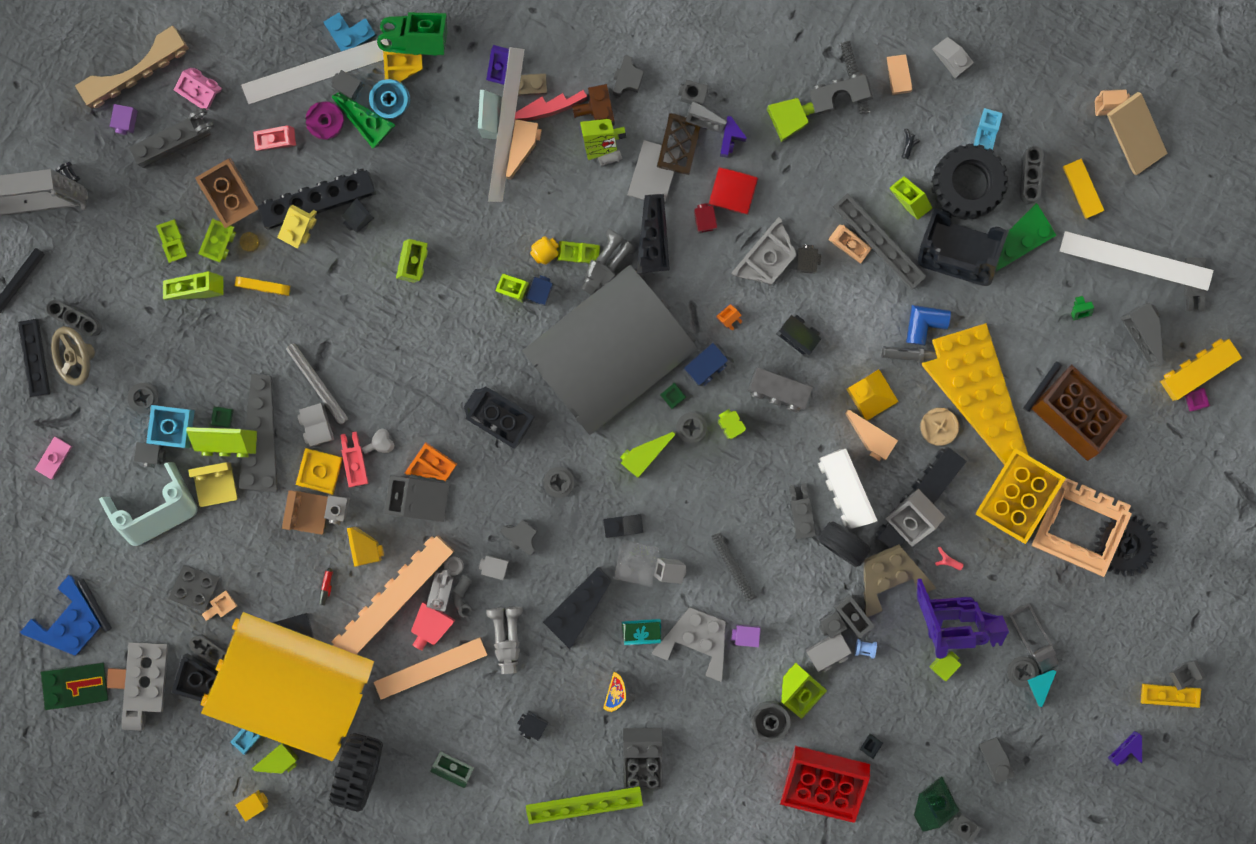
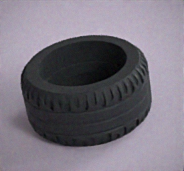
M834 521L829 522L819 535V542L855 567L861 566L871 551L867 543Z

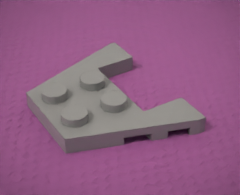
M689 607L667 635H665L661 643L654 648L652 654L668 660L674 643L677 642L712 656L705 676L721 682L726 621Z

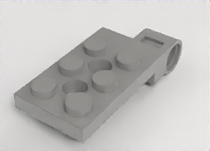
M128 644L122 712L123 730L143 731L146 722L145 712H163L168 644ZM149 657L152 660V665L149 668H144L142 661ZM143 677L150 679V685L146 688H143L140 683Z

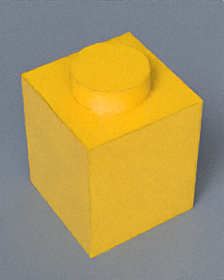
M257 790L235 806L246 822L268 807V799L264 793H260Z

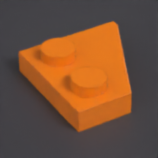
M426 442L405 474L446 481L457 466V463Z

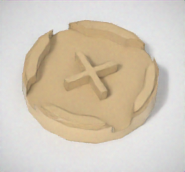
M934 408L923 416L920 423V431L928 443L935 446H944L956 438L959 432V422L957 417L948 409Z

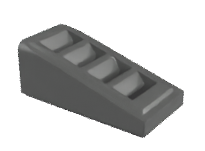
M692 101L686 121L719 133L723 132L727 122Z

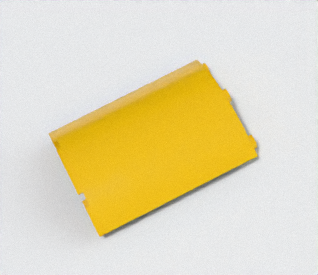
M243 612L240 619L236 618L233 623L232 629L235 630L224 659H219L215 669L218 671L211 690L208 695L204 694L200 704L203 706L201 714L333 761L341 747L340 741L343 737H346L363 696L360 693H362L364 685L368 682L374 661Z

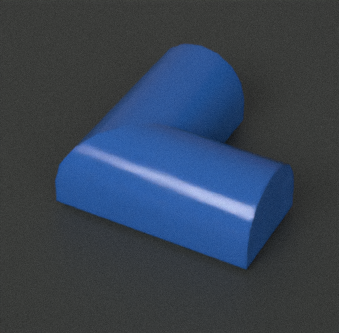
M911 305L906 343L926 346L928 327L947 330L951 311Z

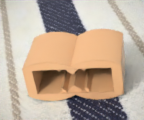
M1127 90L1101 91L1095 99L1096 116L1107 115V113L1129 99L1130 95L1127 93Z

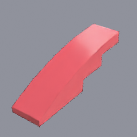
M582 90L566 99L562 93L547 103L543 97H540L515 113V120L532 121L558 114L586 101L587 95Z

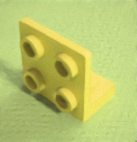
M231 462L188 470L189 477H194L200 507L238 499Z

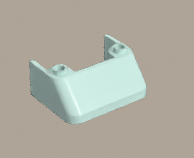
M174 462L164 464L173 480L163 488V497L166 503L134 520L127 511H118L111 497L99 498L112 525L129 544L133 546L142 545L193 518L197 514V504Z

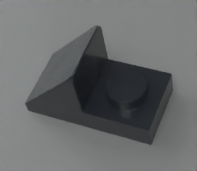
M641 514L603 519L606 538L644 533Z

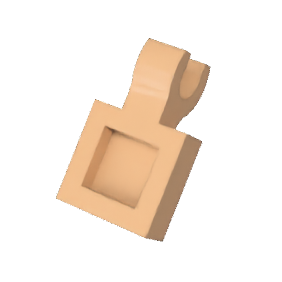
M226 590L210 601L213 607L204 612L202 616L206 621L217 613L220 617H223L236 608L237 604Z

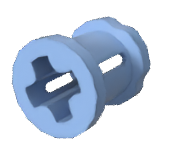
M857 639L854 655L858 656L860 654L874 659L877 642L869 643Z

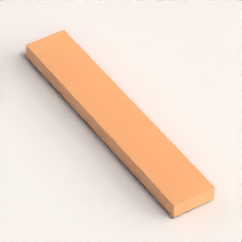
M481 637L376 680L374 685L382 700L488 654Z

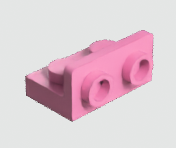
M195 68L184 70L174 88V91L201 109L206 108V110H209L216 94L222 90L216 81L206 78L202 75L201 71Z

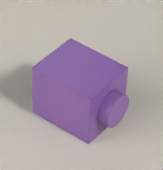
M114 104L110 127L117 134L127 135V132L133 133L138 111L132 107Z
M736 624V629H732V640L735 641V645L759 647L760 627Z

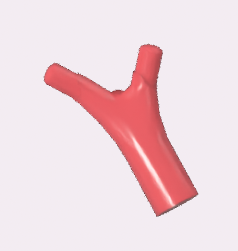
M938 547L943 560L936 562L935 565H948L961 571L964 564L954 560L941 547Z

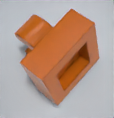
M731 304L716 316L724 326L731 330H734L732 323L738 321L740 324L742 323L741 318H739L742 315Z

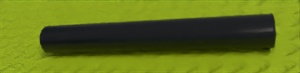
M1056 361L1023 407L1024 410L1027 412L1031 411V408L1062 367L1059 362Z
M84 578L77 581L104 631L112 629Z

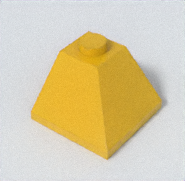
M879 369L846 388L866 421L899 402Z
M357 527L347 528L354 567L382 560L381 557L384 556L382 545H379L377 540Z

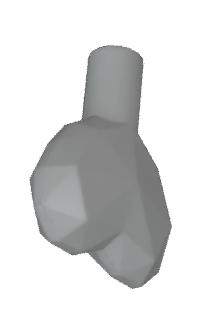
M379 429L374 434L372 443L362 447L364 454L373 450L389 453L394 449L395 445L389 439L388 430Z

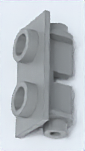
M449 571L435 572L426 607L445 612L454 578L451 577Z

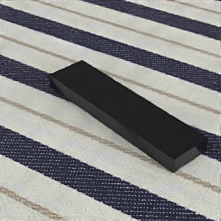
M39 319L19 321L18 327L29 396L49 395L50 388Z

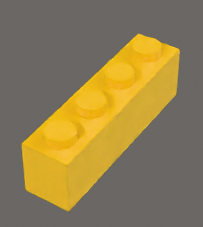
M1221 338L1211 344L1213 347L1208 351L1206 349L1201 350L1196 354L1197 358L1190 361L1188 359L1179 365L1181 368L1177 371L1171 370L1163 375L1164 379L1160 382L1172 401L1182 398L1242 359L1230 339L1222 340Z

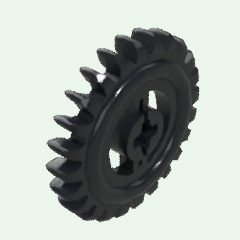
M1134 515L1131 520L1129 519L1124 530L1126 531L1125 536L1121 537L1117 547L1119 554L1116 556L1114 553L1108 567V572L1114 569L1115 575H1119L1121 571L1122 576L1126 577L1128 571L1131 576H1134V570L1141 574L1140 567L1148 569L1146 562L1153 563L1150 556H1157V554L1152 552V549H1156L1158 546L1153 545L1152 542L1158 539L1151 537L1155 531H1148L1150 524L1143 525L1144 519H1140L1137 522V515ZM1110 518L1111 523L1104 521L1106 528L1099 527L1102 534L1095 535L1100 539L1094 542L1095 545L1099 546L1095 552L1101 553V556L1105 551V545L1111 531L1115 528L1117 522L1115 519ZM1134 534L1139 541V550L1132 558L1125 559L1127 554H1132L1137 549V542L1132 538ZM1124 542L1128 543L1130 545V548H1126L1125 546H1123Z

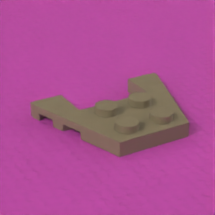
M896 545L864 560V613L867 617L883 611L877 597L878 593L913 579L916 589L917 579H922L926 592L936 589L934 584L900 545Z

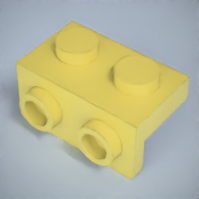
M291 205L277 238L297 249L303 243L306 244L311 235L308 232L317 221L315 219L317 211L313 210L309 214Z

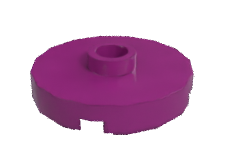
M327 101L317 102L306 113V126L314 137L329 140L340 134L344 125V117L337 105ZM324 118H328L327 124H322Z

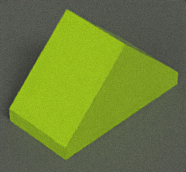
M502 274L495 291L523 303L530 284L524 280Z

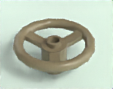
M67 326L58 328L52 336L51 343L52 359L55 368L61 378L68 384L73 386L84 384L89 376L90 360L95 356L94 348L91 344H86L80 334L73 328ZM67 335L72 337L77 345L72 344ZM60 338L66 347L64 352L66 363L64 366L59 353ZM81 364L82 372L79 378L71 377L69 373L73 366Z

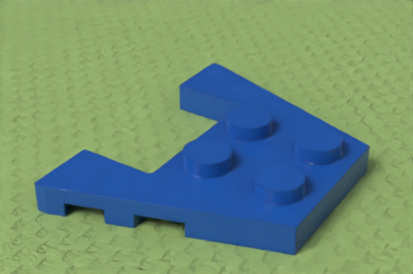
M68 575L57 589L66 595L72 603L48 631L37 621L31 619L20 633L76 656L102 626L91 606L85 600L81 589L76 585L73 576Z

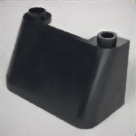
M934 208L921 242L918 257L919 265L923 268L978 285H991L1009 230L1001 227H992L988 234L951 223L952 217L947 211Z

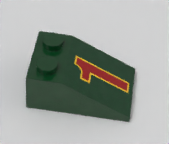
M104 662L47 669L40 672L45 710L108 701Z

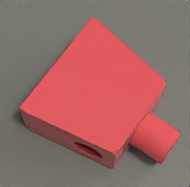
M425 601L420 606L411 630L412 633L417 635L413 646L422 651L427 642L435 645L455 622V619L442 611L426 607L427 602Z

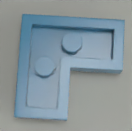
M340 12L323 22L341 52L363 45L376 37L366 18L350 28Z

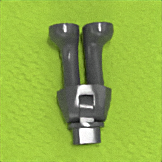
M610 228L606 231L608 243L598 258L590 261L585 274L586 278H584L585 283L581 287L590 295L616 276L614 272L620 263L629 254H634L638 249ZM621 244L620 249H619V251L617 252V254L614 256V258H613L612 261L609 263V265L606 266L605 263L607 262V260L609 259V257H610V256L612 255V253L616 250V248Z

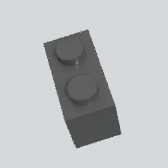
M847 595L833 606L858 638H861L875 627L850 595Z

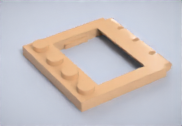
M1066 478L1046 511L1032 547L1104 577L1132 513L1128 512L1131 505L1118 500L1116 506L1112 505L1113 497L1100 492L1098 497L1095 498L1096 490L1081 485L1078 491L1076 490L1078 482ZM1063 498L1117 520L1115 528L1112 529L1102 556L1048 533L1058 515Z

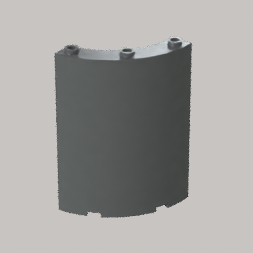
M631 265L627 266L612 280L522 350L589 435L594 433L697 350L694 345L696 340L690 332L686 333L669 312L670 306L664 299L660 301L643 280L645 276L642 273H637V269L634 270Z

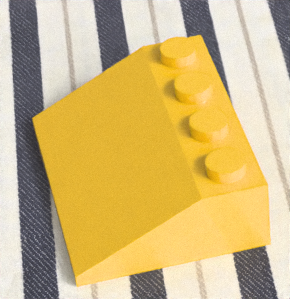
M1015 448L975 514L1026 544L1066 478Z

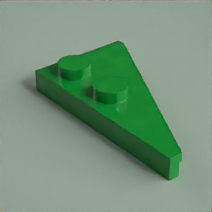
M339 92L332 96L333 100L372 149L378 147L395 127L394 123Z

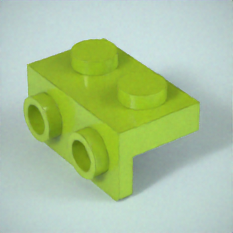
M212 218L198 254L219 263L221 259L226 260L229 252L226 249L228 242H233L236 234L233 231L234 227L228 226L225 228L222 222Z

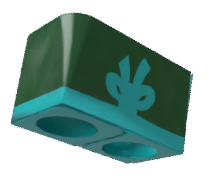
M661 619L622 622L624 645L661 643Z

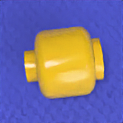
M543 236L532 244V251L530 253L538 264L546 265L558 256L557 248H559V245L554 238L549 239Z

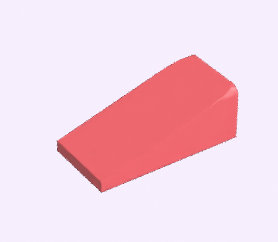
M288 125L253 132L256 151L296 146L294 127Z

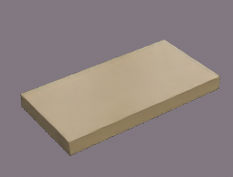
M1137 92L1107 113L1133 174L1138 175L1168 154L1141 93Z

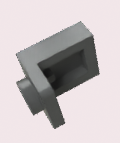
M1196 660L1184 662L1169 673L1177 690H1182L1195 680L1205 677L1201 666Z

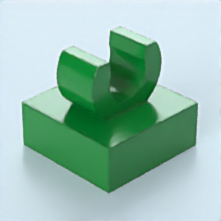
M1083 296L1076 297L1071 312L1073 321L1092 316L1094 310L1092 301L1085 303Z

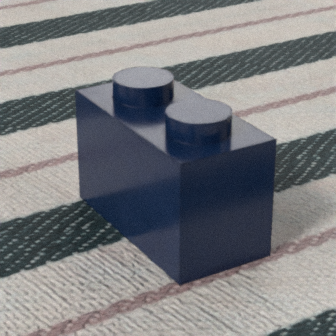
M712 343L691 361L684 370L698 386L700 384L705 386L713 379L711 375L715 371L720 373L727 367L725 363L728 359Z

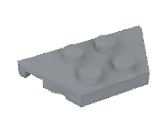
M780 217L776 219L731 273L733 276L772 285L794 259L796 252Z

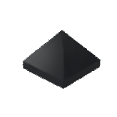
M869 734L860 750L874 759L883 742Z

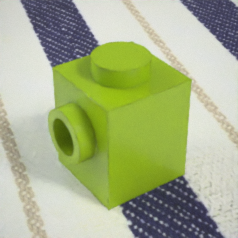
M950 651L945 658H936L929 668L946 682L961 666L958 662L960 658Z

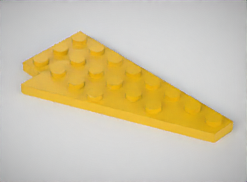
M987 324L933 339L932 342L937 359L922 363L923 368L1004 465L1015 448L1028 455Z

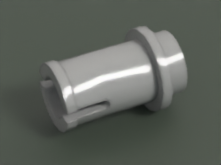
M618 148L612 153L598 157L601 167L616 161L619 163V160H622V156Z

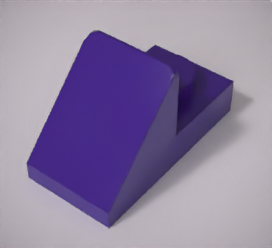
M496 45L492 46L486 80L502 85L505 84L509 49Z
M727 116L720 157L727 158L728 153L733 152L734 142L731 139L744 142L747 139L731 116Z
M1134 731L1107 757L1116 766L1124 764L1128 760L1129 754L1142 763V736L1140 733Z

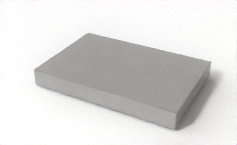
M646 140L643 141L627 196L644 200L645 195L664 194V201H666L674 171L657 167L662 145ZM673 149L670 151L675 159L679 158V150ZM665 153L663 162H672L673 160L669 154Z

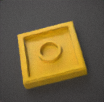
M305 448L296 485L334 495L343 457Z

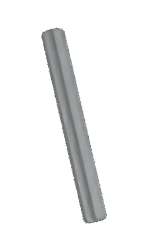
M290 344L286 348L287 352L339 424L345 423L348 417L296 344Z

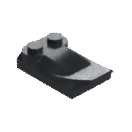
M486 386L481 389H475L463 408L466 413V420L513 449L519 445L535 418L532 414Z

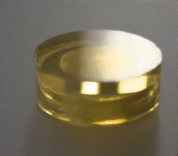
M244 233L240 238V246L247 252L257 250L260 245V240L254 233Z

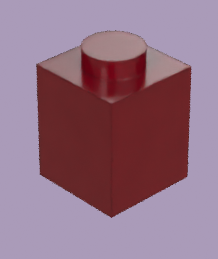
M708 203L697 205V208L694 209V216L698 234L717 230L713 205L709 206Z

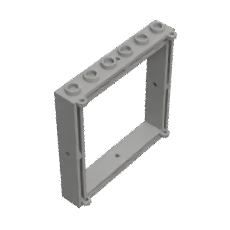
M52 169L0 175V216L81 206L82 210H86L87 189Z

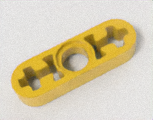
M237 276L234 286L285 296H289L291 288L288 285Z

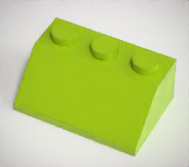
M187 427L186 431L194 451L201 452L202 456H213V452H219V456L231 457V453H237V457H249V454H256L257 431Z

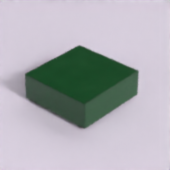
M675 383L660 394L671 409L686 398L685 394Z
M214 406L210 425L231 428L234 409Z

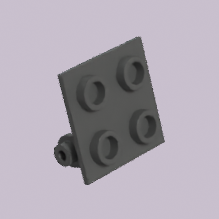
M183 565L168 599L205 612L210 606L209 601L220 578Z

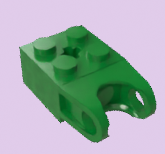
M408 12V16H394L382 19L380 29L383 33L377 39V45L381 50L413 55H444L448 33L446 13ZM386 23H391L394 25L395 28L386 29L384 25ZM389 39L392 44L384 45L381 40Z

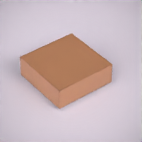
M108 668L107 688L125 689L126 669Z

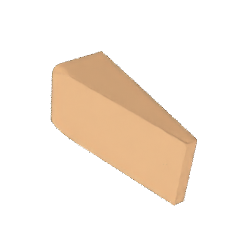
M906 54L887 57L892 95L911 93L912 83Z
M839 225L829 238L830 242L860 264L872 249L844 225Z

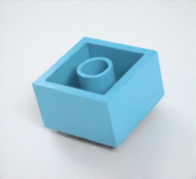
M151 405L146 443L190 448L191 442L186 430L187 427H193L195 410Z

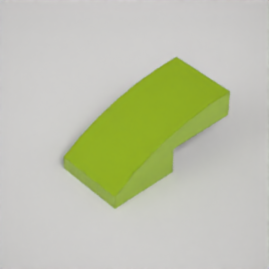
M173 219L156 225L168 262L187 257L176 220Z
M559 241L557 260L589 264L591 260L598 258L600 245Z

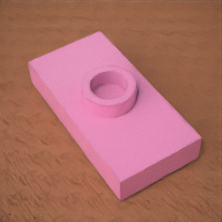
M54 437L35 470L50 479H54L73 446L58 437Z

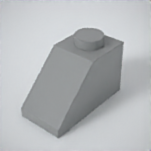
M949 37L932 48L955 79L974 64L965 50Z

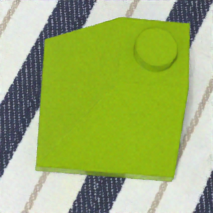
M795 663L783 676L781 702L802 719L827 690Z

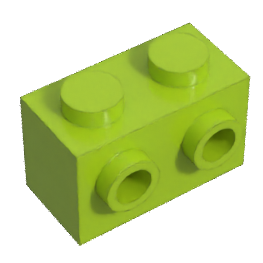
M412 239L403 242L396 279L412 283L422 279L424 273L423 263L428 254V243Z

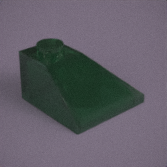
M942 776L919 793L914 816L922 832L940 828L960 811Z

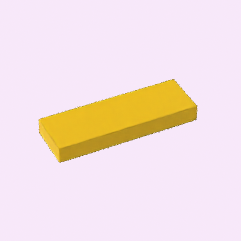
M1082 158L1063 166L1085 219L1103 212L1104 208Z
M1142 684V704L1200 708L1201 688L1185 687L1182 690H1177L1176 686Z

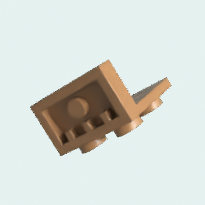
M289 490L282 529H293L322 535L326 523L324 516L328 497Z

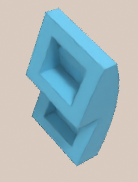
M986 108L983 109L974 146L980 144L984 145L986 150L989 148L993 150L1003 113Z

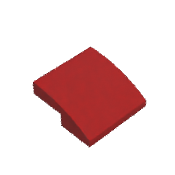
M719 167L709 205L748 215L758 178Z

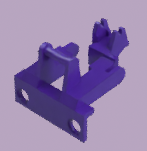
M917 579V600L927 624L928 636L934 643L937 658H945L948 649L976 648V645H984L989 640L992 647L996 643L1002 646L1007 634H1009L1003 615L997 616L981 611L978 603L972 597L930 600L922 579ZM960 619V622H975L979 632H973L971 626L941 627L943 620Z

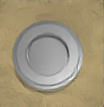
M457 556L448 558L444 564V569L449 571L452 576L460 574L464 568L462 559Z

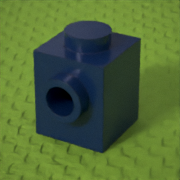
M541 275L539 278L534 277L527 300L546 306L553 287V283L550 282L551 279Z

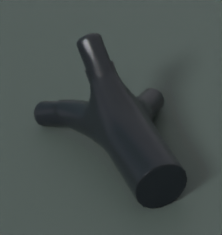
M904 129L906 142L901 158L908 160L912 148L920 140H914L915 135L912 134L910 137L908 129Z

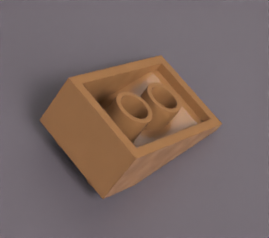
M231 158L195 177L225 228L258 210L248 187Z

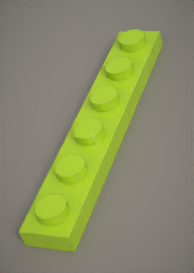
M640 787L528 804L526 805V812L529 824L640 807L643 806Z

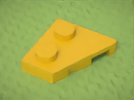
M383 51L385 79L401 82L423 69L422 54L413 55Z

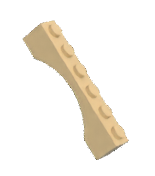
M171 26L156 35L149 53L132 69L114 76H90L75 85L87 106L99 108L105 103V100L120 95V91L126 87L131 88L135 86L139 79L151 76L154 70L167 66L173 58L182 57L189 48L178 30Z

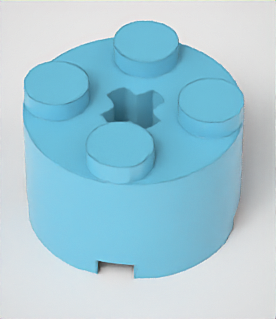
M385 79L374 85L369 94V102L371 108L379 116L395 118L406 112L410 103V95L405 85L401 82ZM389 93L394 97V101H391V104L385 100Z

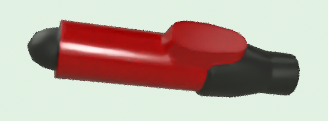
M331 568L325 570L320 590V605H325L327 597L331 593L332 586L330 583L333 574Z

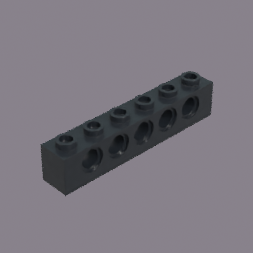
M358 169L353 171V175L347 177L340 175L334 178L335 181L329 183L322 181L317 183L316 187L310 189L309 187L299 189L298 193L292 195L291 193L281 195L280 199L262 201V205H259L258 209L264 228L270 230L282 226L290 206L294 205L297 200L303 201V206L300 209L309 214L315 210L317 211L316 214L352 203L356 199L361 200L376 195L368 170ZM351 182H357L358 184L357 189L354 191L348 189ZM333 188H339V194L336 197H331L330 195ZM315 194H321V200L318 203H313L312 201ZM279 206H284L285 208L282 215L276 214V209Z

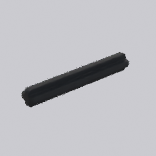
M35 248L1 292L0 313L45 254L40 249Z

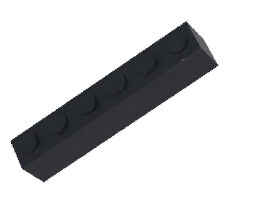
M941 448L935 455V458H937L933 464L929 463L923 471L925 473L921 480L918 478L911 486L913 490L909 495L906 493L900 500V503L919 489L934 504L967 461L951 448ZM889 522L886 525L882 524L876 531L878 534L876 539L888 548L896 545L902 546L906 541Z

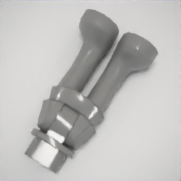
M522 607L505 608L508 623V640H505L504 608L487 609V617L493 619L495 626L494 646L496 648L495 654L499 661L498 665L501 666V674L517 673L516 665L519 664L518 657L520 653L518 648L520 642L517 636V619L522 615L523 609Z

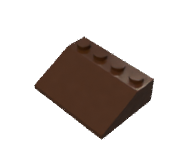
M1072 364L1031 408L1087 461L1103 450L1127 418L1114 403Z

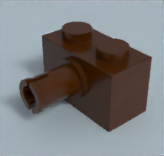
M607 84L589 87V103L572 106L574 118L591 114L594 120L610 119L612 126L615 125Z

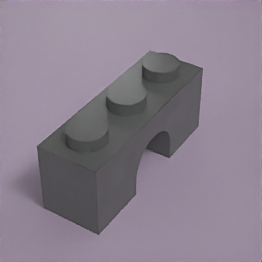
M856 73L851 75V79L843 80V78L832 81L831 85L825 86V84L814 86V90L810 91L815 113L820 115L836 110L835 98L841 92H848L854 104L873 99L868 77L865 74Z

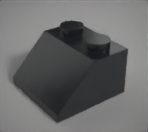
M791 315L776 335L804 357H808L822 339L819 337L820 333L813 327L809 329L805 326V321L798 315H795V317Z

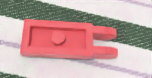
M357 431L352 432L353 448H348L347 437L345 434H341L343 448L341 451L348 486L355 487L369 484Z

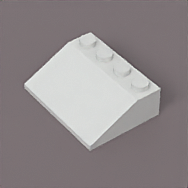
M839 449L820 457L818 466L821 473H825L828 478L825 482L829 491L833 490L835 494L833 500L837 509L841 508L843 515L841 519L844 526L853 529L876 522V516L847 449Z

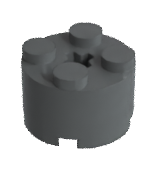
M774 701L762 702L753 709L751 714L752 729L763 741L770 743L778 742L786 736L790 729V716L780 703ZM770 717L775 720L772 726L766 723Z

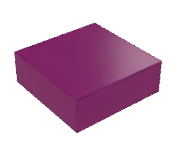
M1205 388L1191 391L1185 395L1189 411L1210 406Z

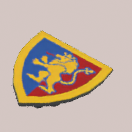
M616 672L613 673L603 709L610 712L618 711L626 702H634L636 698L635 694L627 692L623 677Z

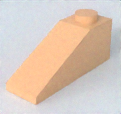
M515 120L506 173L507 179L511 180L536 146V141H540L542 129H539L538 123Z
M847 410L845 414L866 449L871 452L870 456L878 461L881 459L886 460L898 440L851 410Z

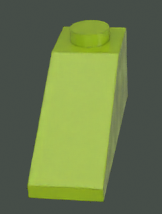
M209 271L163 281L164 300L211 298L224 295L223 276Z
M671 432L637 446L631 451L627 449L620 457L622 459L621 464L638 478L675 436V433Z

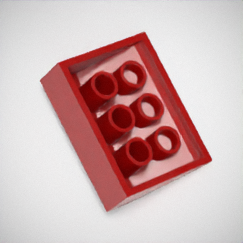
M795 745L780 805L855 823L870 779V764Z

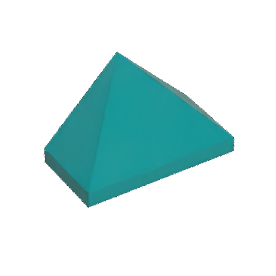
M1051 670L1027 680L1038 706L1043 707L1057 671Z

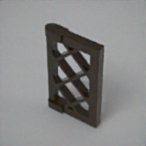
M669 113L657 167L689 175L701 126L687 122V117ZM672 122H678L681 127L672 131ZM687 126L695 127L693 135H690L686 129ZM683 129L688 138L679 142L674 133ZM672 135L677 144L668 148V139ZM690 140L691 146L687 153L681 144ZM679 146L684 155L675 159L670 151ZM665 153L669 154L673 160L672 162H663ZM686 157V167L680 166L678 161Z

